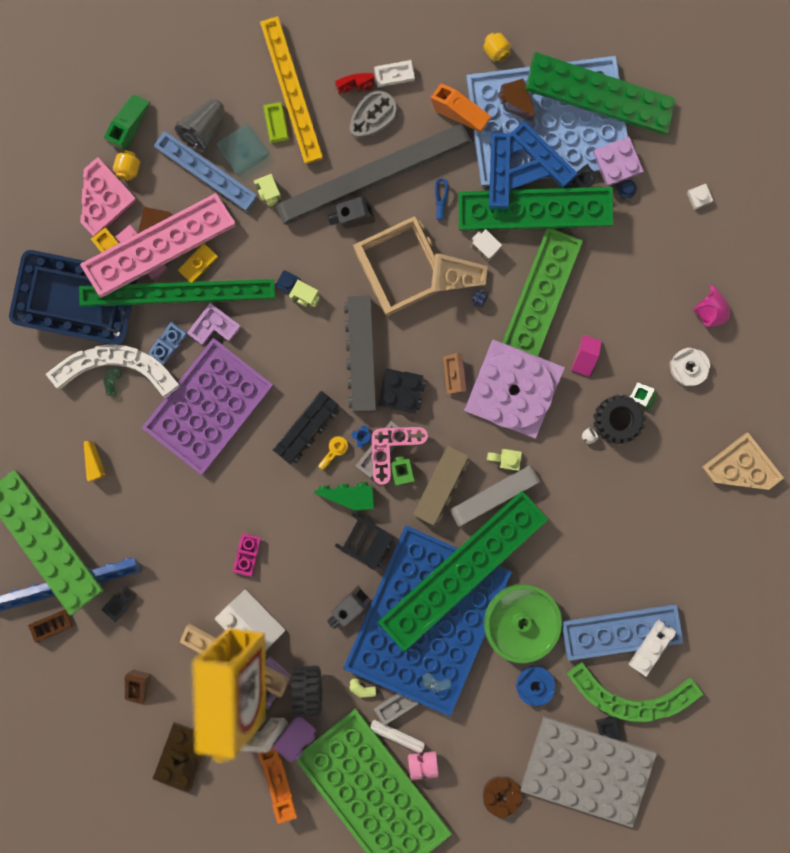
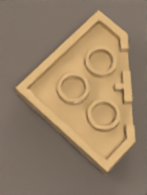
M748 432L701 467L713 483L769 490L784 479Z

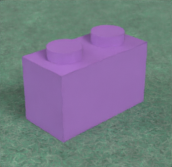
M294 717L283 733L272 744V748L288 762H292V760L297 761L303 753L301 749L304 745H309L314 740L316 729L302 717Z

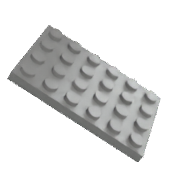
M543 715L520 790L521 792L633 828L657 753L653 750L612 739L606 735L602 736L597 732Z

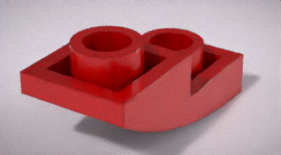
M373 73L348 75L334 81L335 89L338 94L347 93L354 86H356L358 92L362 90L367 91L375 84V76Z

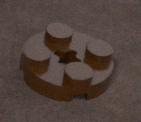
M506 776L491 778L483 789L484 805L491 814L500 818H506L514 814L522 802L521 790L518 784L512 778ZM500 792L503 794L504 792H506V800L499 801L498 793Z

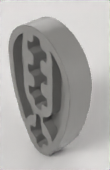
M374 91L367 94L359 103L350 123L351 136L355 139L367 138L387 128L396 116V103L392 96L383 91ZM382 101H389L388 107L386 105L382 107V113L377 112L375 119H368L369 113L371 115L375 113V107L380 108ZM355 126H362V132L357 131L355 133Z

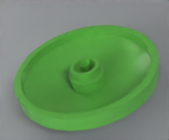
M517 584L500 591L489 603L484 617V631L490 646L501 657L516 663L533 662L547 655L557 643L562 626L560 610L554 599L544 590L528 584Z

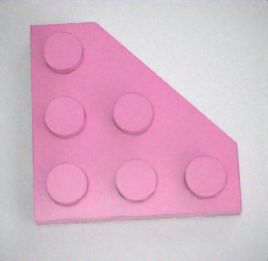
M98 157L83 171V206L80 222L93 237L105 227L107 228L137 201Z

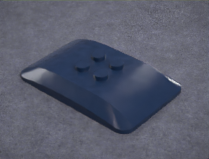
M28 250L21 256L9 319L17 326L119 345L126 338L132 305L81 307L79 302V286H93L80 265L85 261ZM137 279L128 284H137Z

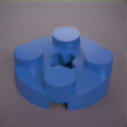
M533 665L525 668L517 677L515 685L517 693L526 704L531 706L545 705L554 696V678L545 668ZM533 681H534L535 683H536L537 681L540 682V684H539L540 689H539V690H537V689L531 690V688H532L531 683H532Z

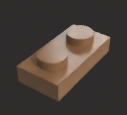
M462 353L443 356L447 394L465 392L466 383Z

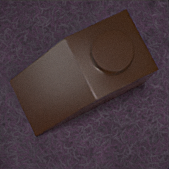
M524 78L501 85L498 97L500 103L504 104L505 109L528 121H533L535 111L529 93L525 91L526 84Z

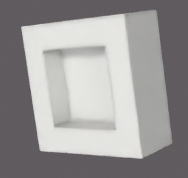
M706 184L687 192L693 209L713 202Z

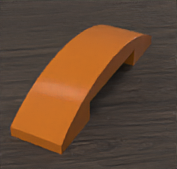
M273 748L267 752H257L272 797V806L277 823L281 824L296 819L295 804L281 755Z

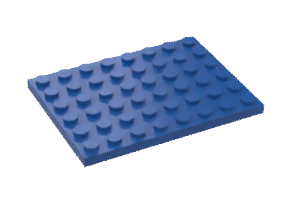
M405 525L343 669L451 716L485 636L484 617L491 600L500 591L505 589L512 572L497 566L406 651H403L378 621L458 549Z

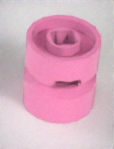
M435 751L425 752L423 756L419 753L408 754L411 781L422 780L423 776H426L427 779L438 778Z

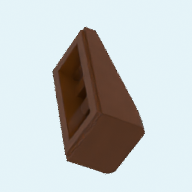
M66 609L28 625L35 643L73 627ZM61 615L66 624V626L62 627L60 620L58 618ZM52 619H55L56 624L58 626L57 630H55L53 627V624L51 622ZM46 622L48 623L49 628L51 630L50 633H47L46 628L44 626V623ZM39 625H40V627H41V629H42V632H43V634H44V635L41 636V637H40L39 632H38V630H37V626H39Z

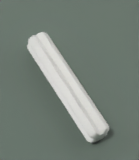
M373 720L370 726L373 732L415 752L422 753L424 749V742L387 725L384 726L381 722Z

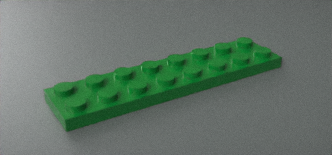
M537 52L533 54L525 91L661 135L668 134L676 99Z
M613 187L509 190L508 209H489V191L459 192V231L613 227Z

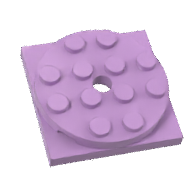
M492 339L464 411L536 439L565 367ZM511 385L519 386L520 392L517 395L509 393Z

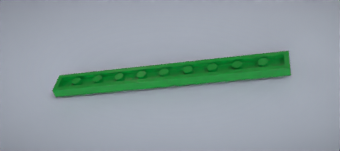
M274 279L126 284L102 298L99 297L93 286H79V302L81 307L275 299Z

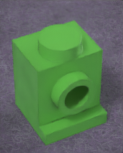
M405 456L393 458L394 462L390 464L395 486L414 482L410 460L405 459ZM400 467L405 468L406 471L404 474H400L398 472V469Z

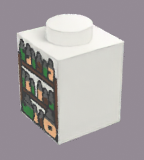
M487 230L483 233L479 231L472 238L473 243L471 247L486 262L502 247V244Z

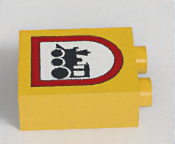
M228 628L193 661L196 752L211 755L212 759L218 762H227L234 759L266 720L265 633Z

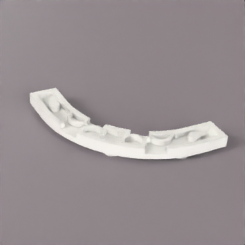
M100 345L86 351H79L46 373V376L58 390L83 372L106 365L124 366L140 372L154 384L164 398L180 387L163 365L152 356L138 349L122 345Z

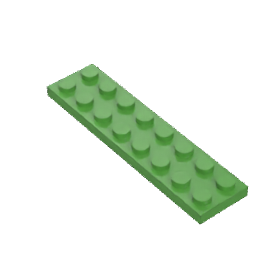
M552 228L546 229L502 343L535 356L539 355L583 240Z
M13 470L1 479V520L69 615H74L104 591L20 474Z

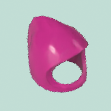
M710 285L711 293L692 310L698 314L704 326H720L728 322L731 310L726 299L714 285Z

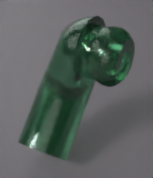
M118 368L109 369L103 380L107 396L116 394L114 381L121 377V371Z

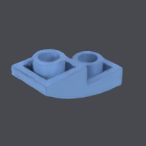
M170 322L161 338L156 340L148 354L164 365L180 346L187 332L174 322Z

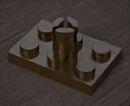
M176 722L173 723L153 780L188 793L190 792L204 755L203 753L196 752L195 729Z

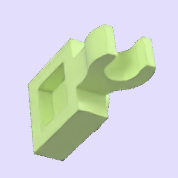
M502 449L501 454L489 452L487 460L500 462L499 468L519 471L522 452Z

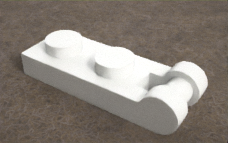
M661 620L654 624L628 664L644 676L648 675L676 633V630L666 627L665 623ZM659 632L664 634L662 639L657 637Z

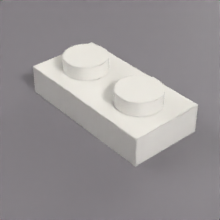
M411 60L374 67L377 87L415 80Z

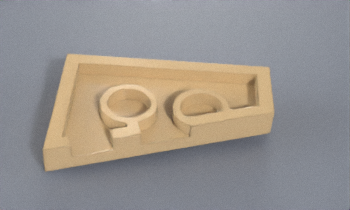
M436 254L431 292L486 285L488 266L443 254Z

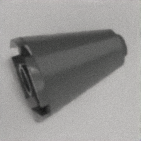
M210 99L177 122L174 129L179 138L184 143L188 141L192 144L190 148L203 153L208 148L225 113L223 104L219 100Z

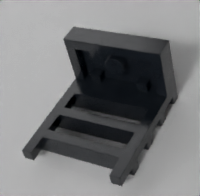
M353 513L352 517L358 521L344 546L336 543L335 547L367 564V567L375 570L376 566L380 568L385 560V557H383L385 550L390 551L395 542L392 540L393 534ZM363 522L368 526L354 552H352L347 547L360 523ZM372 527L378 532L364 557L357 555V552Z

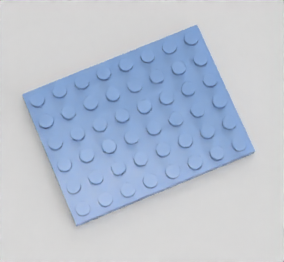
M616 56L568 62L619 79ZM530 67L466 75L469 100L491 116L490 121L482 132L473 129L481 187L490 186L491 133H511L525 121L576 172L588 164L594 173H597L600 170L593 155V150L626 138V123L531 92L528 93L535 111V117L533 121H528L507 111L504 104L500 103L498 93H500L501 85L524 78L526 84ZM524 150L510 154L509 169L534 160ZM547 176V177L541 178V179H539V180H542V179H550V178H552V177H551V176Z

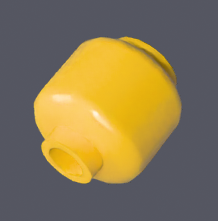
M490 33L485 38L483 50L493 62H502L508 58L511 53V44L502 33Z
M125 150L124 153L116 155L113 165L116 177L130 181L131 178L137 176L140 160L135 157V153Z

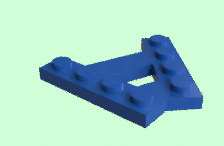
M525 121L511 133H491L489 209H508L509 190L547 176H551L564 188L578 174ZM524 150L534 160L509 169L510 154Z

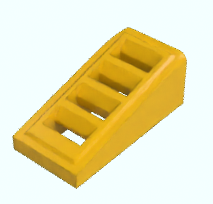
M84 441L87 481L93 482L106 477L94 442Z

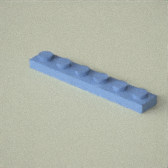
M166 131L163 132L155 143L154 147L246 212L258 196Z

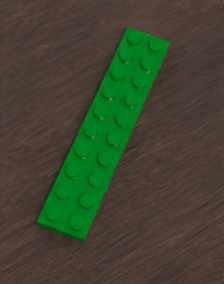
M521 491L385 614L378 623L403 651H406L540 528L548 518Z

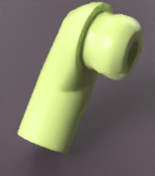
M352 679L350 681V691L359 698L376 696V687L364 688L360 685L359 679Z

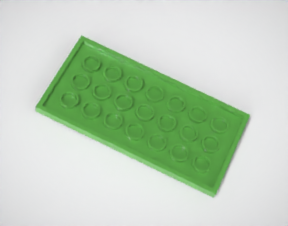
M356 708L302 750V755L296 761L366 853H429L452 835L443 820L413 781H411L376 733L371 730L369 724Z

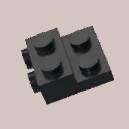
M386 368L378 406L415 414L416 410H420L422 399H419L420 391L424 392L426 380H423L424 375Z

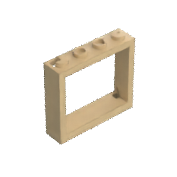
M415 216L353 245L357 258L386 317L437 293L431 292V288L390 306L364 250L412 228L433 270L435 255L431 250L433 245L429 237L425 238L423 233L425 230L420 220L417 221Z

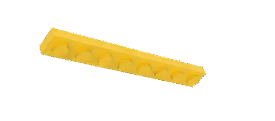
M277 16L261 21L260 24L304 163L306 165L322 160L321 150L279 18Z

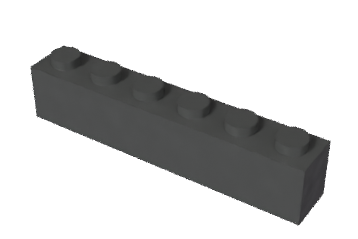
M347 296L348 302H344V311L348 313L349 320L345 321V332H349V340H346V351H350V359H347V370H351V378H348V389H352V397H348L349 408L353 409V413L376 412L371 296Z

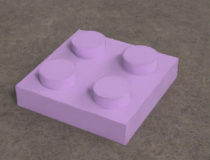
M630 137L593 150V155L606 187L643 172Z

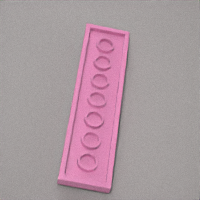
M215 193L80 265L99 297L102 298L235 227L236 224Z

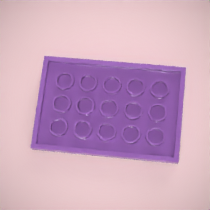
M213 338L178 381L180 387L162 401L143 425L142 429L200 475H203L274 385Z

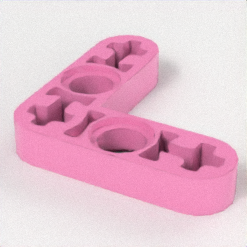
M380 428L373 432V478L376 483L383 485L390 480V446L421 445L425 443L428 434L424 428ZM411 430L412 435L417 434L419 430L425 437L421 438V441H417V438H411L412 442H407V431ZM388 431H392L391 439L393 443H388L389 439H383V443H379L378 439H375V436L379 434L378 432H382L386 436L389 435ZM396 432H404L406 437L403 442H397L394 439ZM379 451H384L387 454V459L384 462L376 460V454ZM376 464H388V468H384V474H387L388 477L384 478L383 482L380 481V478L376 477L377 474H380V468L376 469Z

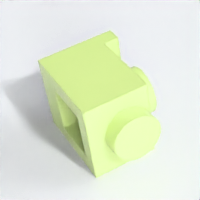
M272 174L254 180L256 188L259 189L258 193L261 200H266L269 207L278 204L279 200H282Z
M297 280L289 295L290 300L294 301L296 298V302L304 307H307V305L316 307L320 300L318 290Z

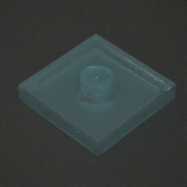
M248 123L216 143L237 176L269 156Z

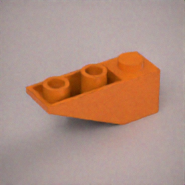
M442 83L430 97L435 112L479 132H482L491 119L488 113L459 91Z

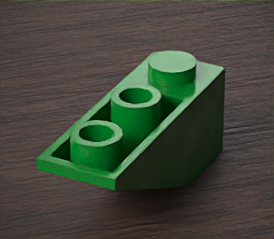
M133 94L111 121L104 136L107 143L119 150H128L151 102Z
M368 482L356 483L357 487H349V484H339L337 489H330V485L318 486V490H314V494L352 510L374 509L372 485L368 486Z

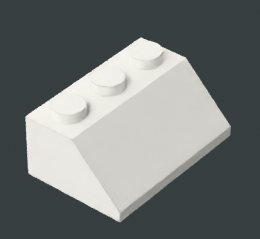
M246 589L215 618L225 630L235 628L265 633V651L285 631L278 621Z

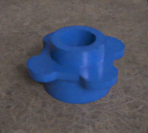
M366 425L361 426V429L353 431L351 434L352 438H355L359 448H363L366 443L372 442V435L369 433V428Z

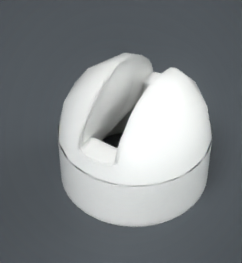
M588 427L582 433V439H587L585 442L587 444H592L599 439L598 434L591 427Z

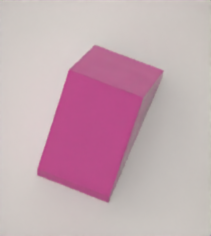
M583 335L571 371L587 377L590 376L599 357L600 340Z

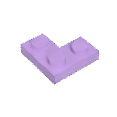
M210 303L187 334L204 345L214 331L218 332L228 341H231L241 326Z

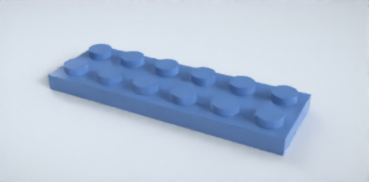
M677 604L562 621L567 660L571 661L636 651L658 620L664 622L666 627L676 630L674 637L667 646L682 644L683 639ZM661 632L657 634V637L660 639L664 636Z

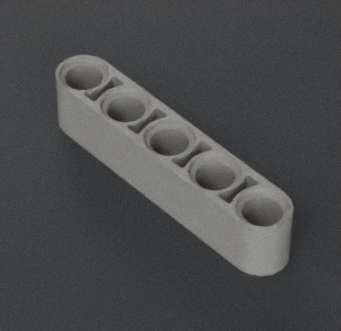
M528 465L454 506L449 511L459 527L514 497L521 491L539 483L540 480L532 465Z

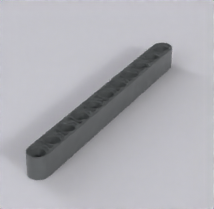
M464 124L456 125L279 203L276 209L283 224H291L464 148L472 141Z

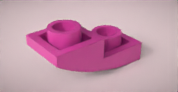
M242 533L233 573L252 577L261 542L260 537Z

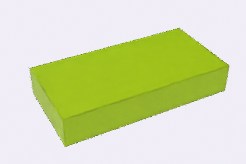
M282 102L263 105L270 143L289 140Z

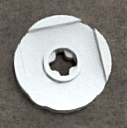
M685 348L677 352L670 361L671 374L682 386L698 385L708 376L710 362L706 354L700 350ZM687 362L689 364H694L695 367L692 368L693 372H690V370H686L685 367L687 366Z

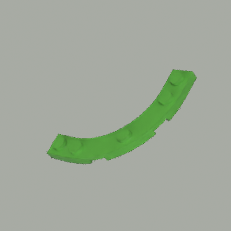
M582 662L566 673L582 695L594 706L611 716L628 721L647 722L670 717L682 711L703 695L692 678L689 677L675 689L661 697L641 701L629 700L616 696L604 689Z

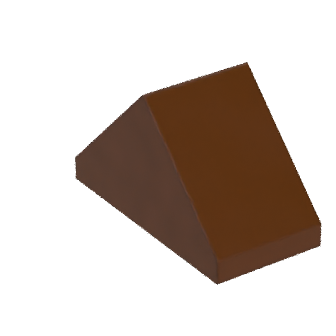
M144 207L138 233L173 215L168 211Z
M137 670L128 672L125 675V700L144 704L151 674Z

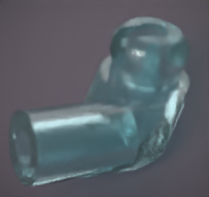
M425 674L423 676V685L433 692L451 689L449 679L437 681L433 679L432 674Z

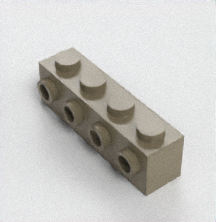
M450 446L446 447L413 513L414 516L432 525L435 522H440L444 514L441 510L444 505L448 506L452 498L450 492L452 488H457L461 480L458 477L461 470L465 472L470 462L467 460L468 455Z

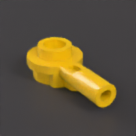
M337 436L331 439L329 443L330 451L318 465L323 471L336 455H343L347 451L348 443L343 437Z

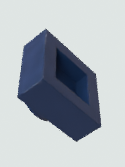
M283 270L275 287L290 295L297 280L301 281V278Z

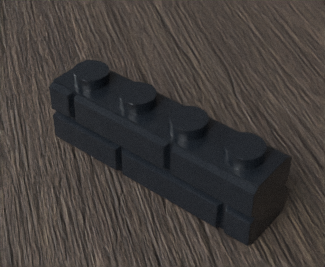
M320 391L273 448V451L290 465L293 463L297 464L304 456L301 454L305 448L309 449L316 441L313 439L316 434H322L328 425L325 423L329 418L334 419L340 410L337 409L339 404L323 391Z

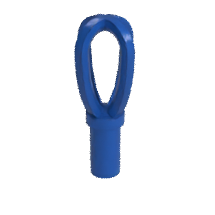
M443 178L437 179L435 182L436 220H444L448 181ZM440 182H443L445 184V192L442 201H440L438 193V185Z

